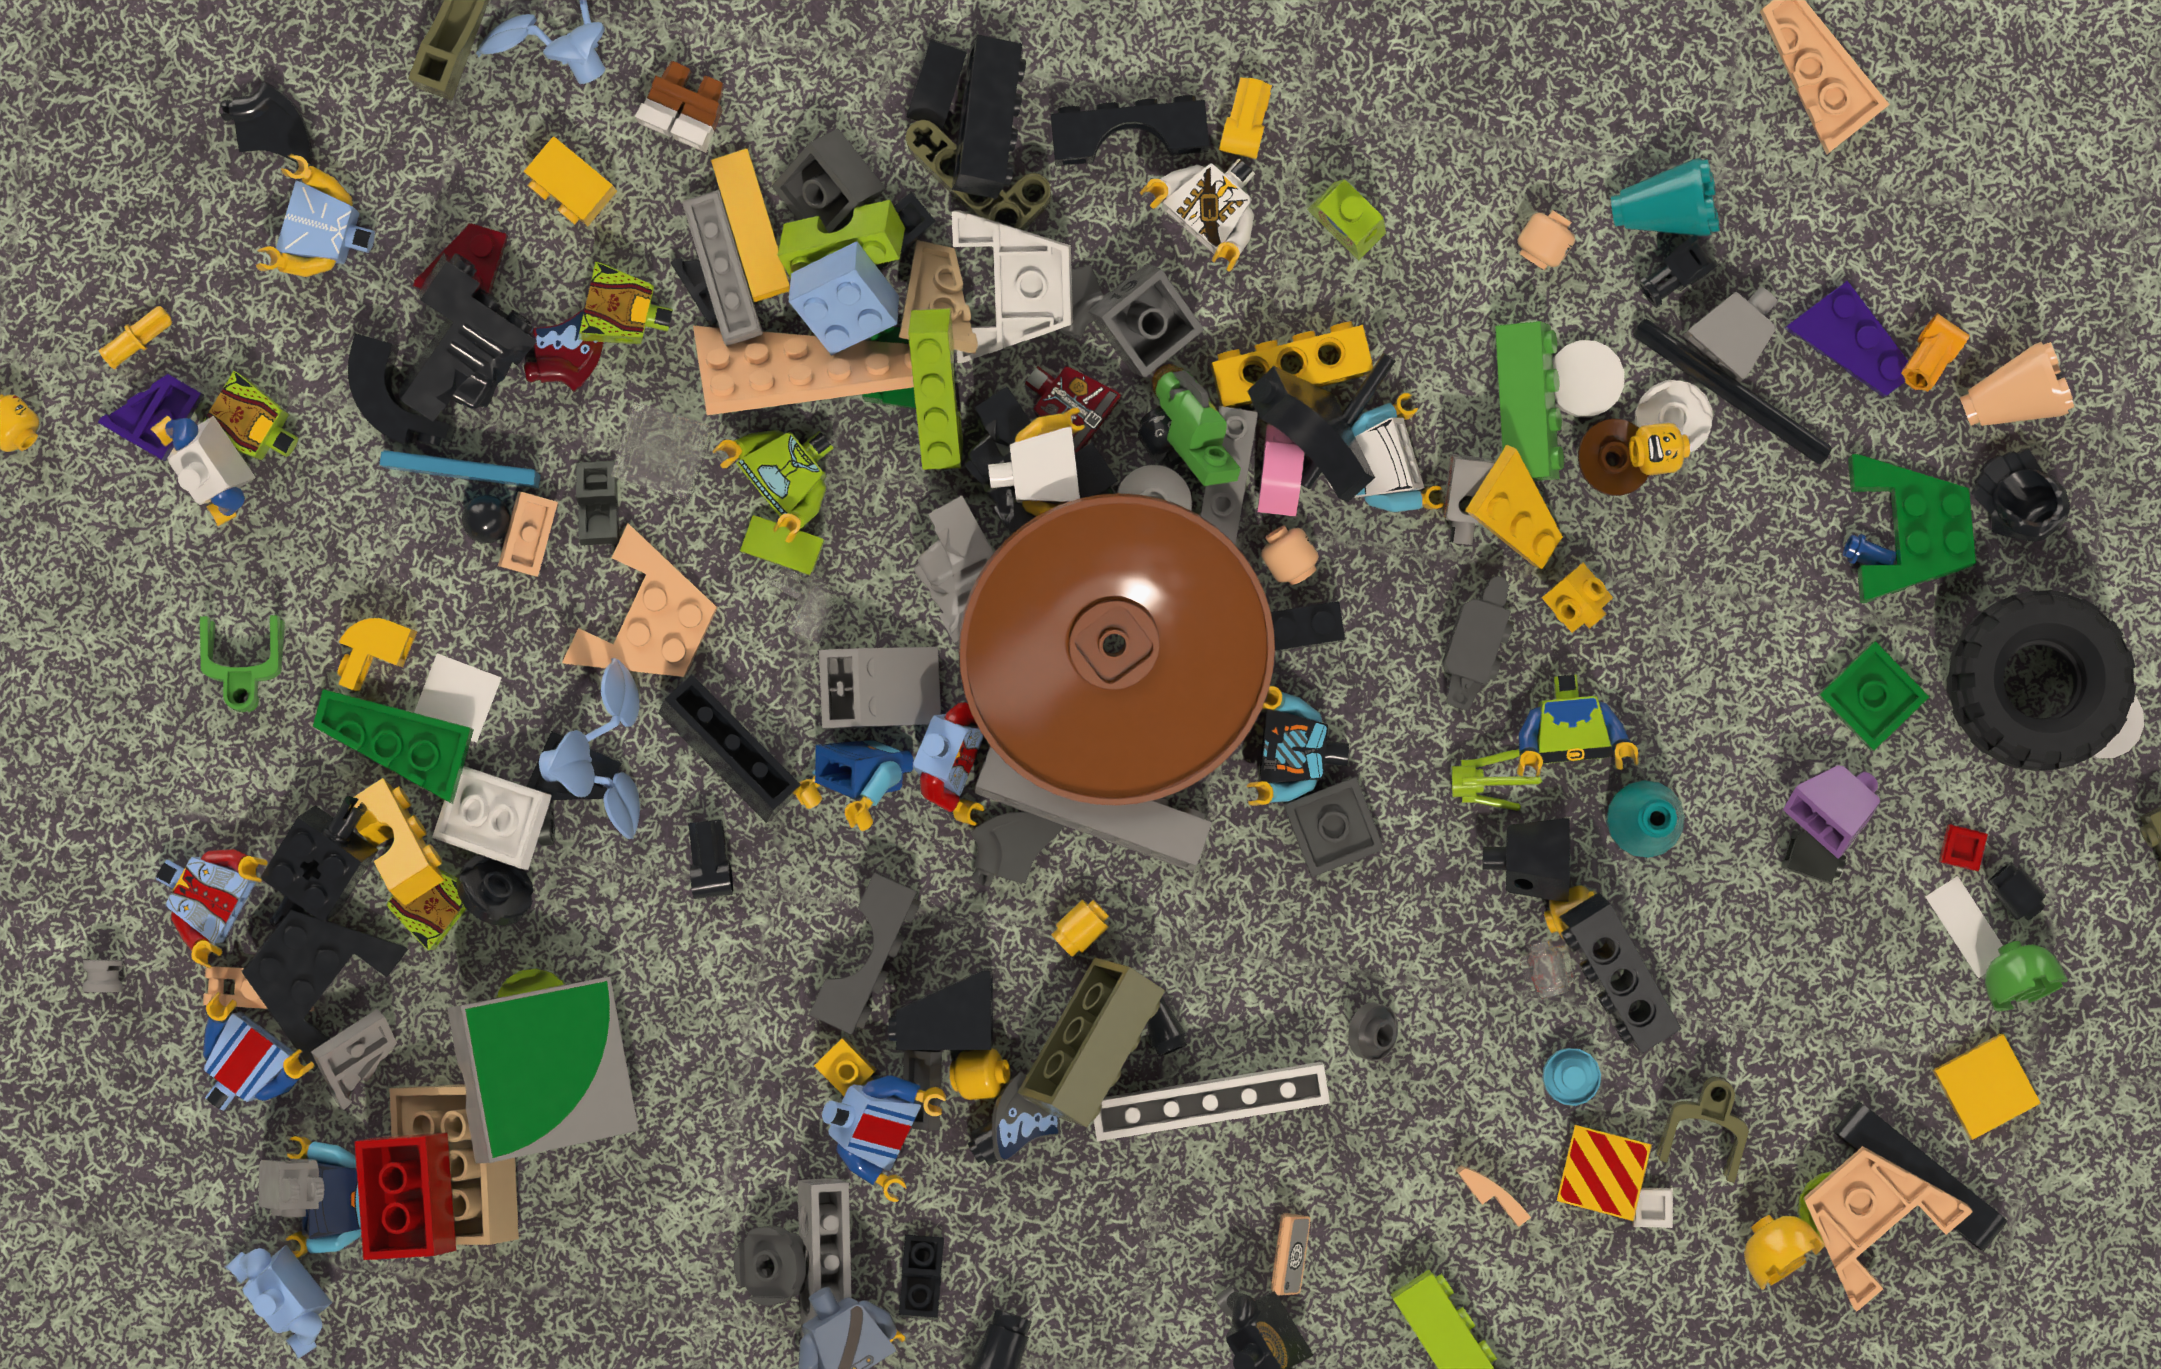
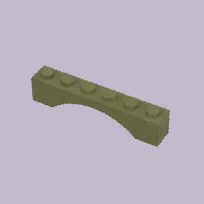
M489 0L443 1L432 26L421 42L408 77L409 81L417 89L451 101L453 100Z

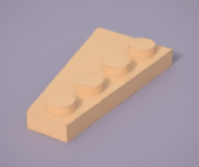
M1773 0L1760 11L1826 155L1890 105L1805 0Z

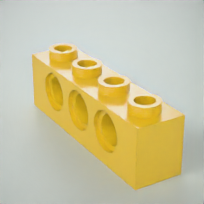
M1352 321L1329 327L1331 333L1316 336L1315 331H1308L1292 336L1293 342L1278 346L1277 340H1272L1255 345V352L1241 355L1240 350L1236 349L1218 354V361L1212 362L1211 370L1220 406L1239 408L1253 404L1247 390L1254 384L1245 380L1243 369L1248 365H1258L1266 374L1273 366L1282 369L1280 361L1288 355L1296 356L1302 364L1301 371L1293 375L1318 387L1367 376L1373 368V363L1363 325L1353 327ZM1324 346L1335 348L1339 354V361L1333 365L1322 363L1318 357V350Z

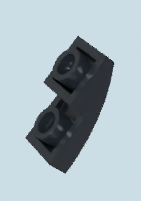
M930 38L906 114L907 118L916 121H930L938 128H944L967 50Z
M905 1234L899 1317L938 1320L944 1237Z

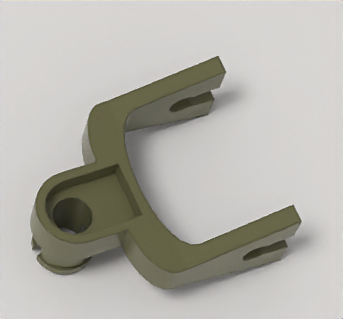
M1720 1077L1708 1078L1703 1084L1698 1103L1680 1101L1673 1104L1656 1150V1155L1660 1161L1666 1163L1668 1161L1679 1121L1689 1118L1711 1121L1729 1129L1735 1134V1140L1723 1171L1726 1180L1735 1183L1749 1129L1741 1118L1731 1113L1735 1100V1091L1726 1079ZM1722 1087V1093L1713 1098L1711 1096L1712 1089Z

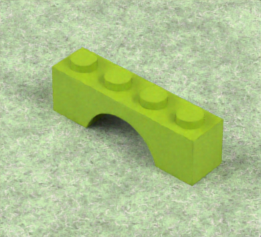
M951 308L911 310L908 335L922 470L961 468L963 436L961 415L957 408L955 395L954 340Z

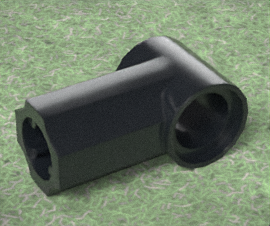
M712 820L688 823L693 864H690L693 898L700 899L733 895L732 869L730 861L726 857L723 821Z

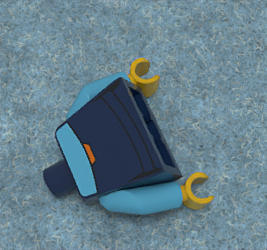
M291 1137L289 1140L301 1143L302 1150L298 1155L287 1153L288 1158L317 1160L319 1177L323 1178L325 1190L323 1201L319 1202V1209H306V1217H302V1232H296L288 1236L286 1241L293 1239L300 1243V1251H292L296 1258L306 1254L308 1251L311 1254L340 1251L361 1236L356 1156L338 1145L316 1141L311 1142L306 1137Z

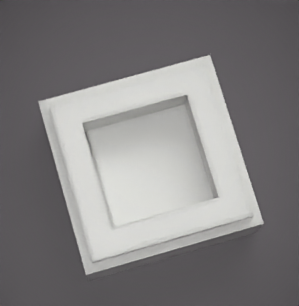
M1642 1187L1632 1227L1673 1228V1188Z

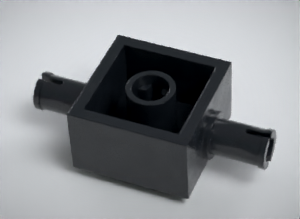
M346 796L334 818L316 805L297 817L260 877L267 884L285 895L274 915L269 919L273 927H276L289 909L300 912L306 910L324 923L343 908L379 850L353 832L359 820L367 811V807L363 802L360 803L358 808L355 807L359 799Z

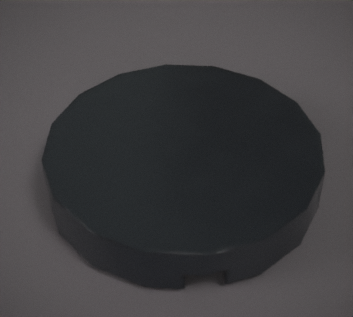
M483 855L472 857L461 869L456 882L458 896L464 907L476 918L488 924L506 926L516 923L528 912L533 902L531 896L534 892L533 884L524 869Z

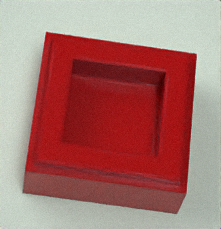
M1948 824L1939 862L1979 872L1988 834Z

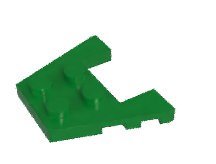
M1852 454L1848 458L1851 492L1891 493L1897 565H1861L1857 569L1860 603H1868L1878 597L1903 591L1907 587L1941 578L1970 568L1976 563L1969 488L1860 454Z

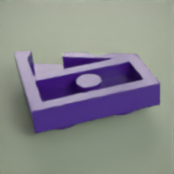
M167 374L154 382L151 388L145 392H139L128 399V403L113 413L102 416L98 423L157 458L166 461L174 448L173 441L165 447L157 435L151 431V428L166 416H169L172 420L181 418L191 419L204 394Z

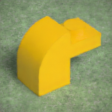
M381 618L364 619L350 626L339 640V643L353 649L351 654H345L340 662L337 675L341 676L338 685L360 692L374 657L403 667L418 631Z

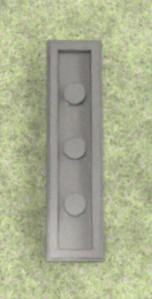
M716 190L682 201L724 344L729 346L763 335L720 191Z

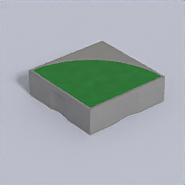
M610 976L447 1008L456 1059L465 1082L466 1113L475 1163H493L639 1131Z

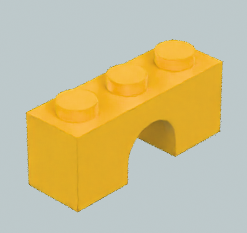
M382 778L354 796L359 799L355 805L356 808H358L361 802L367 807L366 813L356 825L358 832L374 847L388 839L394 838L388 852L374 861L389 892L406 906L444 881L438 868L442 864V860L431 844L426 846L422 837L427 835V832L420 820L415 815H410L407 808L412 806L411 801L400 786L394 789Z

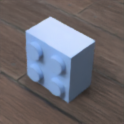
M857 241L791 273L788 302L831 356L896 325L898 322L899 295Z

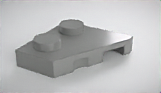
M376 1009L311 1051L335 1102L342 1110L351 1104L352 1100L348 1096L362 1079L367 1082L371 1078L379 1062L387 1057L397 1042L385 1016Z

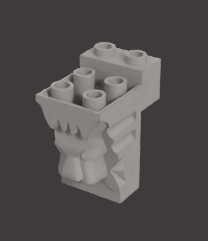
M963 496L928 514L939 540L919 556V563L914 567L917 577L930 590L931 598L943 611L939 617L956 647L959 646L963 613L970 592L980 572L994 554Z

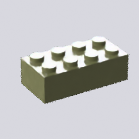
M1094 958L1017 1093L1049 1114L1087 1128L1090 1122L1099 1115L1102 1101L1108 1090L1120 1078L1121 1068L1129 1053L1138 1046L1141 1032L1148 1020L1158 1011L1160 999L1165 990L1131 967Z

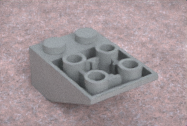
M938 647L819 650L823 729L929 725L934 715H941Z

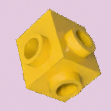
M1581 563L1550 589L1542 599L1555 613L1557 619L1564 623L1570 632L1573 633L1583 624L1590 629L1607 614L1602 608L1613 599V596L1607 591L1603 582L1596 578L1584 563Z

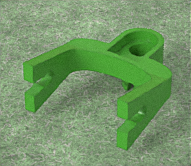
M270 615V658L262 664L250 667H226L213 662L215 622L210 621L208 616H200L201 671L210 679L223 682L224 701L234 711L252 712L259 704L258 681L271 680L282 671L285 622L280 620L278 615ZM247 691L248 699L243 703H239V697Z

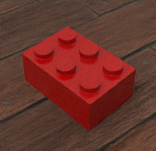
M448 1132L376 1137L355 1141L363 1260L428 1257L456 1251Z

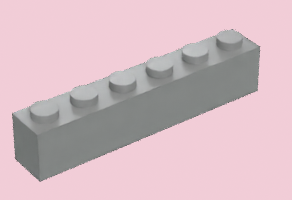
M991 746L975 788V794L1192 872H1194L1212 824V822L1205 820L1206 815L1202 812L1186 807L1183 808V811L1168 807L1169 802L1163 798L1138 804L1096 805L1055 795L1036 786L1018 774L1003 761Z

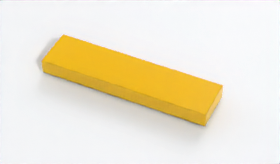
M748 149L712 159L711 163L754 302L789 292L790 284L784 266L777 256L779 248Z

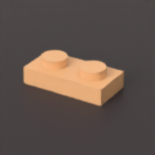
M517 492L498 563L499 567L538 577L558 502L525 492Z

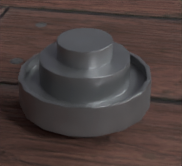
M1374 1002L1363 1005L1353 1016L1348 1031V1041L1352 1052L1357 1057L1373 1062L1382 1060L1391 1052L1396 1043L1398 1020L1390 1007Z

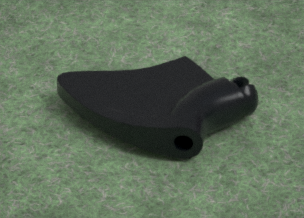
M263 81L254 94L234 97L233 100L221 102L220 108H223V113L220 114L222 119L225 121L234 120L239 152L269 151L297 162L295 159L288 157V155L293 154L303 157L308 164L312 162V146L305 121L292 100L278 88Z

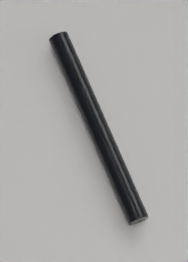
M1384 352L1343 412L1350 428L1354 425L1396 362L1394 358ZM1312 460L1302 473L1301 485L1307 489H1311L1321 474V470Z

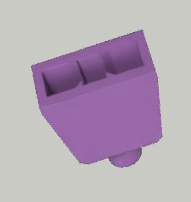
M1837 765L1799 784L1794 789L1783 811L1839 859L1869 822L1880 804L1879 797L1874 793L1878 789V782L1868 772H1862L1855 777L1844 766Z

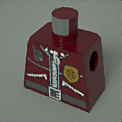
M1037 366L1025 382L1027 387L1041 397L1033 408L1037 417L1063 414L1072 408L1080 409V413L1071 416V421L1074 425L1085 426L1084 429L1072 434L1074 453L1087 445L1121 400V394L1068 366L1064 367L1056 379Z

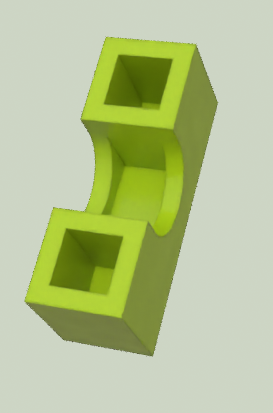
M891 200L855 207L849 224L833 233H828L820 217L815 216L783 224L777 256L790 279L791 273L856 241L875 265L899 260L905 227Z

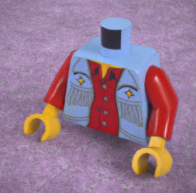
M961 702L953 706L946 714L934 715L913 762V768L920 776V791L925 799L948 812L953 811L954 818L957 821L975 826L978 823L971 820L970 813L972 809L984 811V807L977 802L966 799L959 800V796L964 788L984 736L970 711L968 703Z
M235 849L207 851L202 857H191L185 869L170 860H166L157 873L156 880L173 889L166 902V906L172 911L171 920L183 942L192 951L193 961L210 969L212 965L208 963L209 954L213 952L221 956L222 949L211 944L210 941L213 943L224 942L256 882L262 881V878L256 875L257 866L259 864L267 866V860L246 855Z

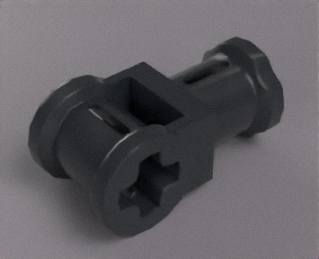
M1693 235L1670 252L1669 256L1660 263L1661 267L1646 278L1641 276L1637 279L1641 292L1655 308L1662 305V299L1677 288L1679 291H1682L1688 285H1693L1719 266L1716 260H1710L1698 244L1700 239L1698 236ZM1665 278H1668V281H1666L1660 287H1657V284H1659Z

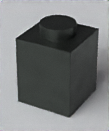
M1792 831L1781 868L1822 882L1832 883L1834 876L1840 877L1845 866L1846 855H1842L1838 859L1811 834L1802 831Z

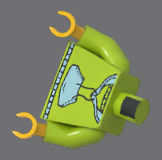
M780 430L751 433L734 441L723 440L713 449V453L721 450L728 454L729 458L720 464L722 468H728L737 459H740L736 464L780 517L773 531L776 532L779 527H786L790 530L785 540L786 542H792L799 529L804 527L819 513L826 492L824 479L827 476L817 465V462L834 449L820 431L802 445L791 432L785 434Z

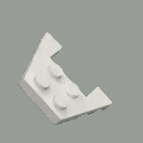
M961 210L952 211L953 247H993L996 326H971L978 342L976 353L957 350V363L970 361L1073 323L1071 245Z

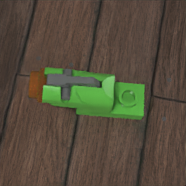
M1174 364L1160 367L1152 377L1154 394L1160 400V406L1172 420L1167 436L1169 443L1203 486L1238 481L1241 468L1222 446L1227 430V422L1212 405L1208 392L1198 384L1189 371H1185L1182 367H1177Z

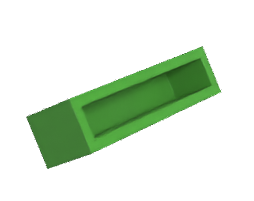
M1542 321L1495 326L1502 451L1506 445L1516 448L1533 481L1560 479L1559 470L1564 467V454L1562 447L1558 446L1557 431L1561 430L1562 417L1560 409L1558 407L1555 408V392H1558L1560 387L1559 374L1557 369H1553L1552 354L1557 352L1556 333L1554 330H1551V325Z

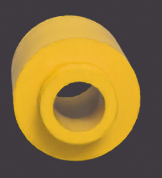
M1082 899L1056 924L1057 929L1051 935L1073 957L1078 951L1083 953L1109 928L1104 922L1109 915L1095 900L1087 904Z

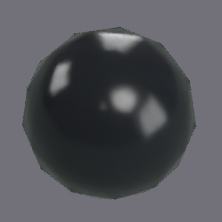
M480 495L471 499L465 506L462 513V526L465 533L472 540L482 544L493 543L500 540L507 533L510 523V512L507 505L500 498L492 495Z

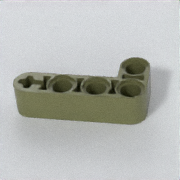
M916 121L908 128L906 142L911 155L971 214L996 222L1000 214L1009 212L1018 219L1014 228L1025 231L1050 204V184L1044 176L1037 173L1026 174L1007 193L1001 190L997 199L988 197L982 203L971 201L968 197L969 193L952 190L953 176H947L941 171V166L946 160L956 158L957 145L930 121ZM920 134L923 137L931 135V144L938 151L935 158L932 151L926 145L922 144L917 147V135ZM1030 185H1038L1045 193L1038 202H1029L1023 197L1025 188Z

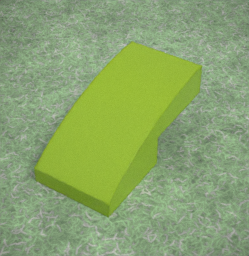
M753 515L740 552L812 576L825 540L799 530L794 540L788 543L785 541L790 533L788 528L779 527L774 532L773 528L776 522Z

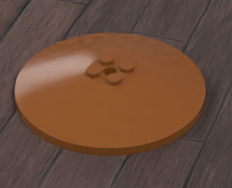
M1117 493L1080 498L1058 505L1036 516L1006 539L988 560L970 592L963 613L958 651L960 675L970 711L983 736L1006 764L1036 786L1055 795L1096 805H1128L1157 800L1195 784L1213 772L1237 749L1253 727L1269 691L1274 666L1275 641L1271 611L1260 581L1242 552L1223 532L1200 515L1178 504L1144 495ZM1111 634H1119L1124 638L1123 648L1116 653H1109L1103 649L1104 639Z

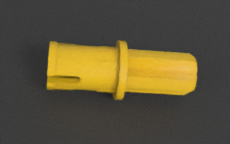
M157 306L132 326L129 324L125 325L124 332L98 351L108 365L115 370L138 350L142 349L145 351L147 349L146 344L172 324V319L165 309Z

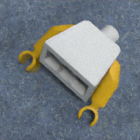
M1072 408L1063 414L1038 417L1017 433L1015 443L1010 444L1012 462L988 465L991 488L1014 486L1017 503H1022L1025 511L1035 516L1058 505L1080 499L1072 434L1084 429L1085 426H1076L1071 421V416L1080 413V409Z

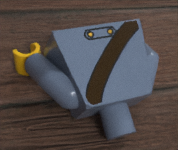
M825 1287L809 1297L817 1316L802 1326L804 1336L800 1340L798 1369H869L896 1352L891 1342L896 1338L903 1342L905 1336L897 1330L888 1311L867 1300L858 1302L849 1297L837 1303L830 1288Z

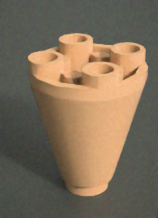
M2042 342L2034 344L1968 390L1969 394L1960 397L1970 426L1979 422L1981 426L2060 417L2069 414L2068 410L2074 408L2073 398L2065 377L2059 380L2056 378L2055 374L2061 371L2051 342L2044 345Z

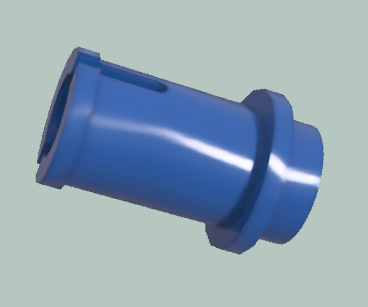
M1860 534L1858 537L1855 535L1849 537L1843 550V556L1847 557L1848 562L1851 564L1857 561L1864 565H1893L1896 551L1888 550L1866 540L1865 535Z

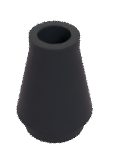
M1162 996L1158 1011L1147 1022L1151 1049H1156L1158 1057L1187 1046L1184 1038L1187 1033Z

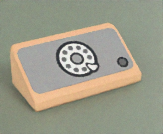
M1289 1213L1281 1214L1271 1281L1272 1292L1275 1291L1277 1295H1294L1301 1291L1311 1221L1308 1216Z

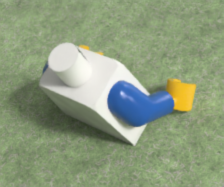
M166 416L153 426L151 431L157 435L165 447L173 441L174 448L168 456V461L178 475L180 486L189 491L195 502L199 505L212 502L206 508L210 511L217 526L237 517L235 512L245 501L244 493L240 487L256 477L215 417L212 416L197 425L189 418L172 420L169 416Z

